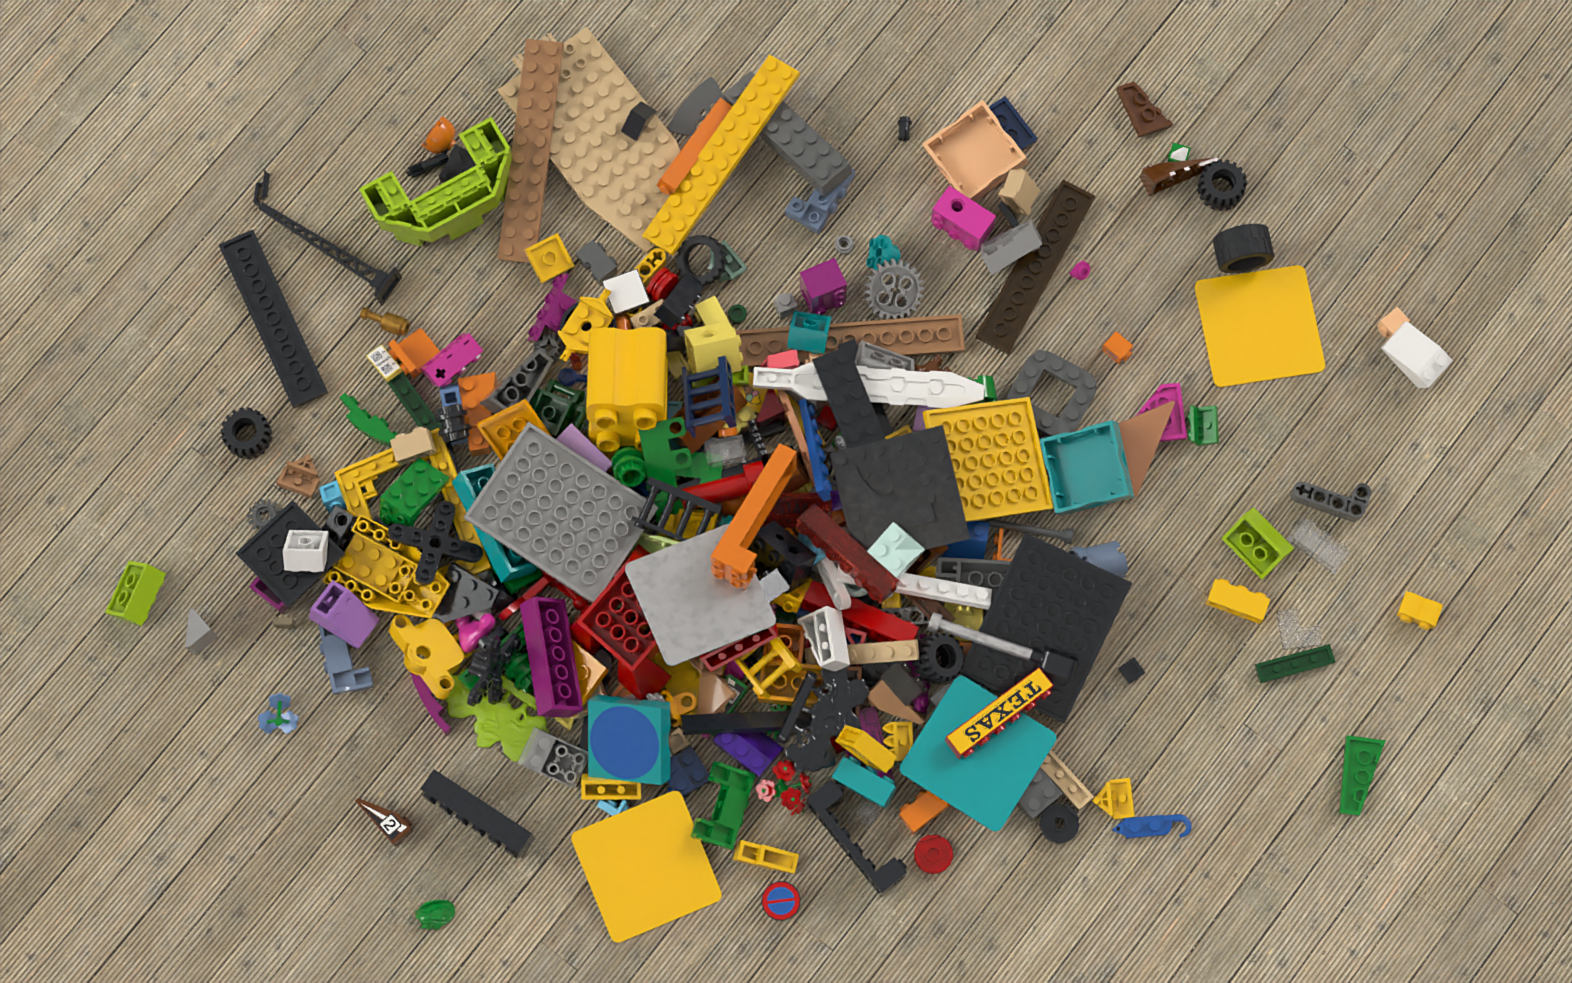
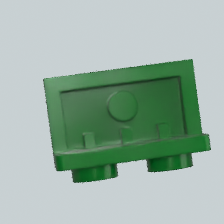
M1190 405V411L1187 414L1191 429L1188 431L1189 440L1196 446L1219 444L1218 407L1216 405L1204 407Z

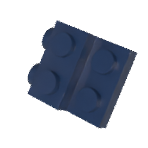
M692 746L676 756L670 757V779L667 781L670 786L667 788L669 792L678 791L684 798L710 782L708 781L709 773Z

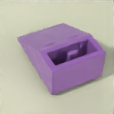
M334 580L331 581L311 607L309 616L310 620L357 649L360 648L380 621V618L351 591Z

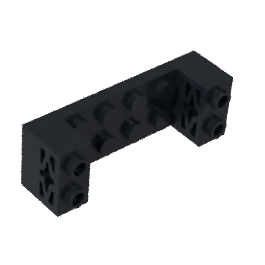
M831 779L807 798V806L882 897L906 877L907 866L901 859L897 860L893 857L875 871L876 866L869 858L866 860L863 857L861 847L857 843L853 844L850 841L851 835L844 827L840 828L837 825L838 819L830 812L844 799L843 787L838 782L834 783Z

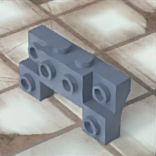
M851 168L852 174L825 198L816 189L807 202L794 196L785 210L786 217L799 222L810 231L820 234L831 214L836 212L840 199L843 200L846 196L847 188L855 177V170Z
M318 625L322 640L319 647L321 654L325 655L326 662H323L325 673H329L333 694L339 695L351 691L358 692L374 688L369 667L354 670L349 643Z

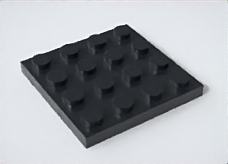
M293 500L235 553L288 608L295 604L346 556L328 536L327 561L324 571L293 572L284 570L283 548L289 530L323 531Z

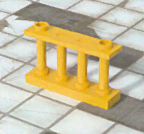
M779 637L769 641L772 645L771 650L750 669L744 660L756 649L734 660L754 685L752 689L759 697L762 695L769 699L771 696L765 689L787 670H793L798 673L803 669ZM781 656L783 659L782 665L760 683L755 674L774 657Z

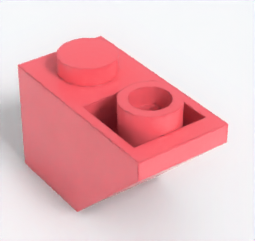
M797 350L769 355L760 367L792 370L798 368Z

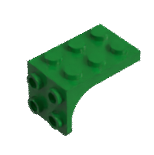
M418 458L380 496L381 521L386 525L400 523L413 527L420 512L449 483L450 477L421 458Z

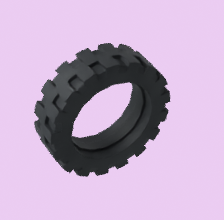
M706 235L691 236L688 240H684L682 246L677 250L679 253L676 256V267L680 271V276L683 277L687 273L700 285L705 286L715 283L714 281L721 278L720 275L726 270L727 260L725 256H727V253L723 250V245L715 238ZM703 244L711 248L715 260L714 266L708 274L698 276L690 269L688 260L692 249L697 245Z

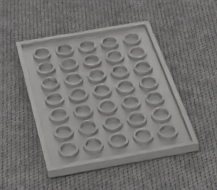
M528 422L463 519L593 603L607 587L642 534L643 529L634 526L635 522L631 519L633 516L639 518L647 499L624 484L622 485L618 480ZM653 504L646 522L649 523L659 507Z

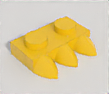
M890 722L884 725L882 729L892 734V736L885 738L883 743L893 747L889 751L897 756L894 762H902L913 745L912 722Z

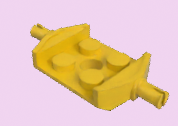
M604 288V291L598 298L582 296L579 298L578 306L563 329L557 332L566 346L565 351L560 357L562 361L567 362L572 353L588 354L590 331L595 328H608L614 318L605 302L612 293L609 289ZM590 323L592 327L589 331H583L582 325Z

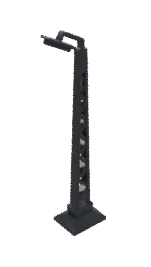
M264 170L263 183L257 182L255 186L254 204L259 207L258 209L369 283L371 288L376 291L374 296L382 306L402 279L398 269L394 267L388 274L382 270L378 271L265 203H258L260 186H262L261 198L265 200L268 196L270 174ZM323 243L330 247L324 248ZM335 251L336 257L329 252ZM340 253L348 258L340 259ZM354 262L355 269H353L346 263ZM359 264L365 267L366 270L359 271ZM375 273L376 275L372 281L365 277V275Z

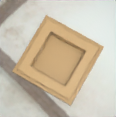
M680 728L669 734V748L673 755L690 745Z

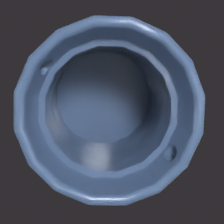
M1117 541L1085 548L1077 546L1068 550L1069 553L1122 578L1127 577L1124 574L1128 573L1124 552L1119 553L1116 549L1121 547Z

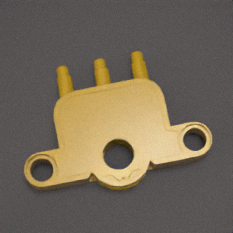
M403 614L396 615L390 625L389 633L405 654V667L411 673L420 675L437 698H448L454 687V680L451 674L455 673L463 659L475 653V650L466 654L458 645L459 633L452 636L446 628L453 623V620L442 623L437 619H428L414 626L407 616ZM417 654L423 655L426 659L419 658Z

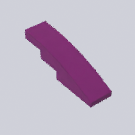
M411 673L413 683L423 704L437 725L448 736L452 729L440 717L446 711L435 700V695L421 676Z

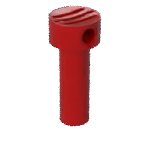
M760 460L742 465L744 473L682 488L681 490L714 504L744 497L749 494L763 471V463ZM681 500L682 505H683V509H684V511H685V508H686L685 503H686V502L683 501V500Z

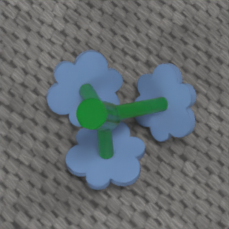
M282 693L271 695L269 697L270 707H275L277 715L271 714L270 711L259 714V728L264 729L265 733H271L273 729L279 727L283 729L284 733L289 734L297 728L296 723L299 717L291 711L281 714V710L284 707L288 708L290 706L291 697Z

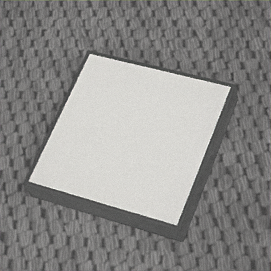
M638 269L602 281L603 287L612 292L608 300L615 317L650 304Z

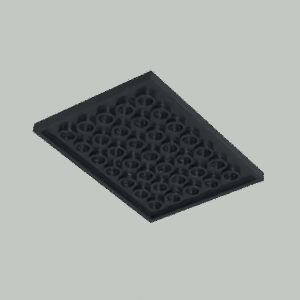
M1025 532L978 631L1042 652L1043 649H1048L1079 660L1073 680L1043 671L1054 685L1051 690L1052 694L1045 700L1040 698L1035 702L1037 705L1033 708L1065 724L1132 582ZM973 642L964 660L965 665L961 667L963 670L961 675L1004 694L1036 670L1038 664Z

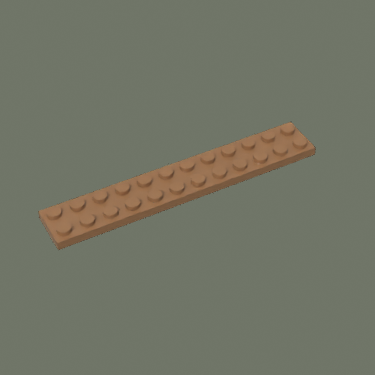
M526 39L511 152L513 159L508 175L498 260L531 264L524 250L539 242L564 47L563 42Z
M962 314L831 323L825 354L838 349L837 345L855 339L858 347L862 340L906 357L965 352ZM790 327L735 330L736 335H739L741 339V346H739V352L743 356L741 366L748 365L749 368L760 367L769 355L793 350L792 348H787ZM797 351L799 364H803L804 360L808 359L810 351Z

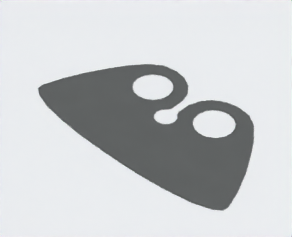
M712 77L703 81L684 101L670 122V131L683 135H693L697 130V121L704 120L706 117L705 115L702 116L700 111L704 109L708 114L711 111L710 105L717 102L719 98L725 100L718 84Z

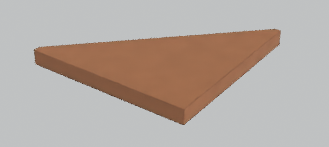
M1174 400L1118 423L1135 497L1138 496L1175 404Z

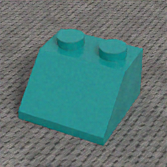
M794 310L787 348L797 351H810L814 354H825L832 317Z

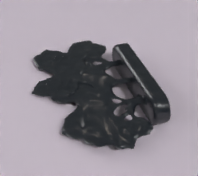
M847 667L835 672L822 668L823 684L817 688L814 687L817 674L809 670L805 675L775 739L784 744L791 732L796 733L797 742L788 746L785 751L787 759L794 762L795 771L804 772L807 769L814 773L822 768L834 766L836 764V751L831 744V737L834 735L838 737L845 725L861 730L860 719L852 712V708L862 705L868 697L870 690L866 686L864 679L848 681ZM827 689L829 692L825 693L822 690ZM812 691L819 700L813 707L809 708L805 706V703ZM801 711H805L812 716L810 725L805 728H800L796 724ZM806 729L811 730L809 733L805 732ZM801 733L807 736L809 741L807 745L802 742L803 736ZM798 743L801 744V746H802L801 749L797 747V746H798Z

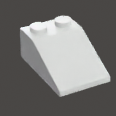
M1407 321L1381 347L1417 388H1429L1453 361L1439 345Z

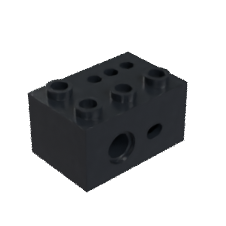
M772 521L762 527L748 549L757 554L754 568L761 574L767 570L771 573L777 568L790 587L785 591L786 594L807 582L817 556L816 553L776 521Z

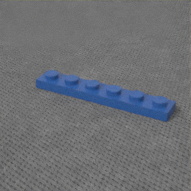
M804 398L799 400V406L816 492L825 502L831 499L830 491H832L829 480H827L829 473L823 461L826 458L820 446L823 443L817 431L820 428L814 416L816 415V409L813 404H809Z

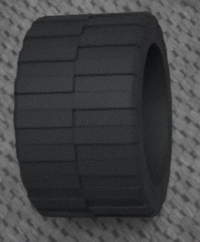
M1263 224L1235 226L1218 233L1212 240L1218 268L1224 273H1242L1255 270L1269 264L1275 257L1269 229Z

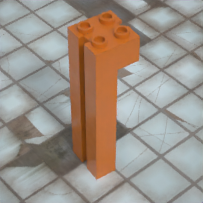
M780 443L778 444L710 556L712 563L711 573L716 578L725 579L736 588L747 589L757 572V569L754 568L757 554L749 551L748 548L795 472L797 451Z

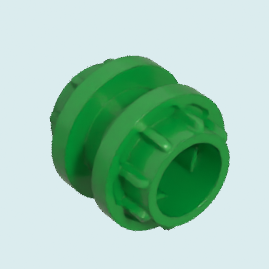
M626 447L618 450L612 457L611 465L614 478L622 485L633 487L641 484L646 478L648 470L644 455L640 450Z
M518 652L512 656L508 664H505V677L512 682L515 681L514 687L518 691L522 689L524 693L534 692L528 653Z

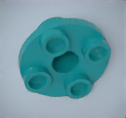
M881 234L876 238H871L866 266L877 270V263L884 266V260L890 264L891 259H894L897 264L901 253L898 247L892 244L889 236Z

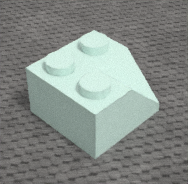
M893 522L867 552L896 578L900 579L925 549L898 524Z

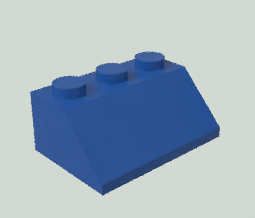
M981 521L967 522L971 539L947 545L949 549L941 557L984 559L990 523Z

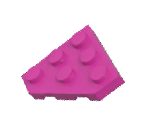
M1180 383L1161 384L1137 413V415L1174 400V407L1159 442L1187 439Z

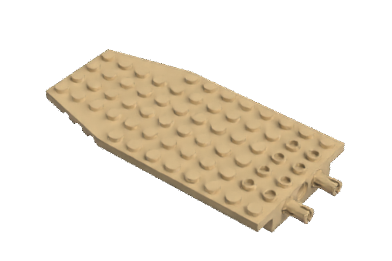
M586 27L563 43L549 159L587 208L594 211L601 219L608 222L615 230L622 233L629 241L647 254L657 246L644 239L642 234L670 196L661 192L656 185L680 153V148L677 141L656 114L637 142L621 132L631 109L641 101L645 104L647 103L588 27ZM551 33L547 34L548 37L545 35L542 38L543 41L557 42ZM518 54V59L515 56L512 62L522 74L524 58L522 54ZM521 74L497 90L515 115L517 113Z

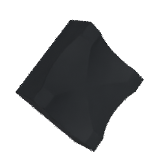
M456 144L454 145L446 165L439 174L441 182L445 183L476 166L468 151Z

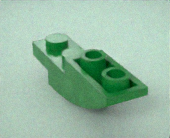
M346 393L342 394L339 398L350 411L346 415L348 421L365 436L392 448L390 440L395 439V436L398 434L388 429L390 425L383 417L379 419L376 415L371 418V415L365 409L361 410L357 406L359 402L353 395L349 397Z

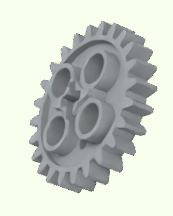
M891 259L889 264L884 260V266L877 263V270L871 268L873 275H866L870 280L869 282H864L868 286L867 289L863 290L864 293L868 294L864 299L870 301L867 306L869 308L873 307L872 312H878L880 318L883 315L885 319H889L890 316H892V319H897V315L900 318H904V313L909 316L911 315L910 309L916 311L915 304L921 305L918 298L924 296L919 292L925 288L919 286V284L924 281L917 279L921 274L919 272L914 273L916 268L914 266L909 268L910 263L906 262L903 265V261L899 259L896 264V261ZM887 274H890V275H891L890 281L887 282V283H884V282H883L884 276L887 275ZM905 278H908V279H909L908 285L905 286V287H902V286H901L902 280L905 279ZM896 287V288H897V291H893V293H892V292L890 291L891 288L893 289V288ZM886 293V299L879 301V295ZM903 296L904 302L901 305H897V299Z

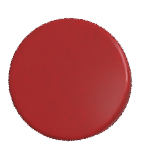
M666 267L660 269L647 286L648 298L654 300L655 303L661 299L664 301L677 284L678 276L671 273Z

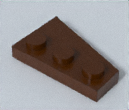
M1135 82L1117 87L1116 91L1138 138L1172 127L1173 123L1161 114L1162 111L1149 101V97Z

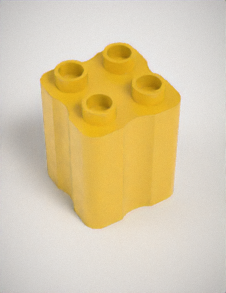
M639 327L632 330L595 328L590 331L586 415L587 420H589V441L600 451L614 452L621 446H635L643 452L638 429L650 430L656 427L657 422L667 420L668 357L666 356V332L663 329L656 327Z

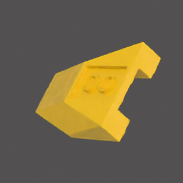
M360 514L351 530L355 535L344 552L346 556L339 561L337 567L334 566L326 574L322 582L329 585L334 580L351 591L364 605L371 609L431 619L450 586L449 582L437 570L433 583L427 586L420 585L415 579L416 569L422 554L419 549L391 541L388 537V528ZM389 542L391 548H389L385 544Z

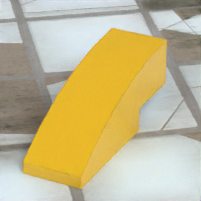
M744 840L737 841L733 856L734 861L795 874L799 854Z

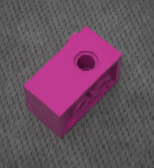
M948 186L935 204L931 215V222L935 228L943 229L952 239L960 240L967 249L975 251L980 249L981 244L985 242L993 231L996 215L951 186Z

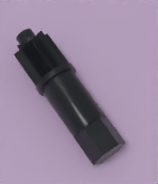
M446 152L435 155L408 167L409 171L406 174L408 177L412 176V178H415L446 163L449 157Z

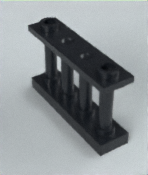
M649 477L647 485L650 486L649 490L651 491L639 518L633 516L631 520L635 522L634 526L645 530V527L682 542L687 540L682 535L693 509L700 507L704 509L703 513H705L695 535L698 536L705 533L711 517H714L715 514L719 516L722 507L653 477ZM662 491L668 494V501L656 526L646 522L657 494H660ZM681 499L686 502V508L674 534L664 528L675 502Z

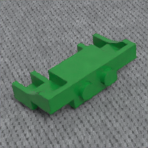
M713 762L708 781L720 785V791L711 820L696 818L690 837L726 850H733L739 828L743 824L744 811L749 804L748 798L755 774L734 768L722 762Z

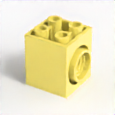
M728 321L684 330L687 361L693 374L716 368L719 365L718 357L726 356L731 365L732 373L742 371L741 363H743V356L739 352L741 339L739 335H736L735 328L731 327Z

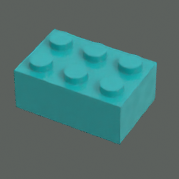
M843 756L832 776L834 781L886 810L897 791L896 786H894L895 782L886 776L880 778L877 776V771L869 766H866V768L861 767L860 761L849 756L847 759Z

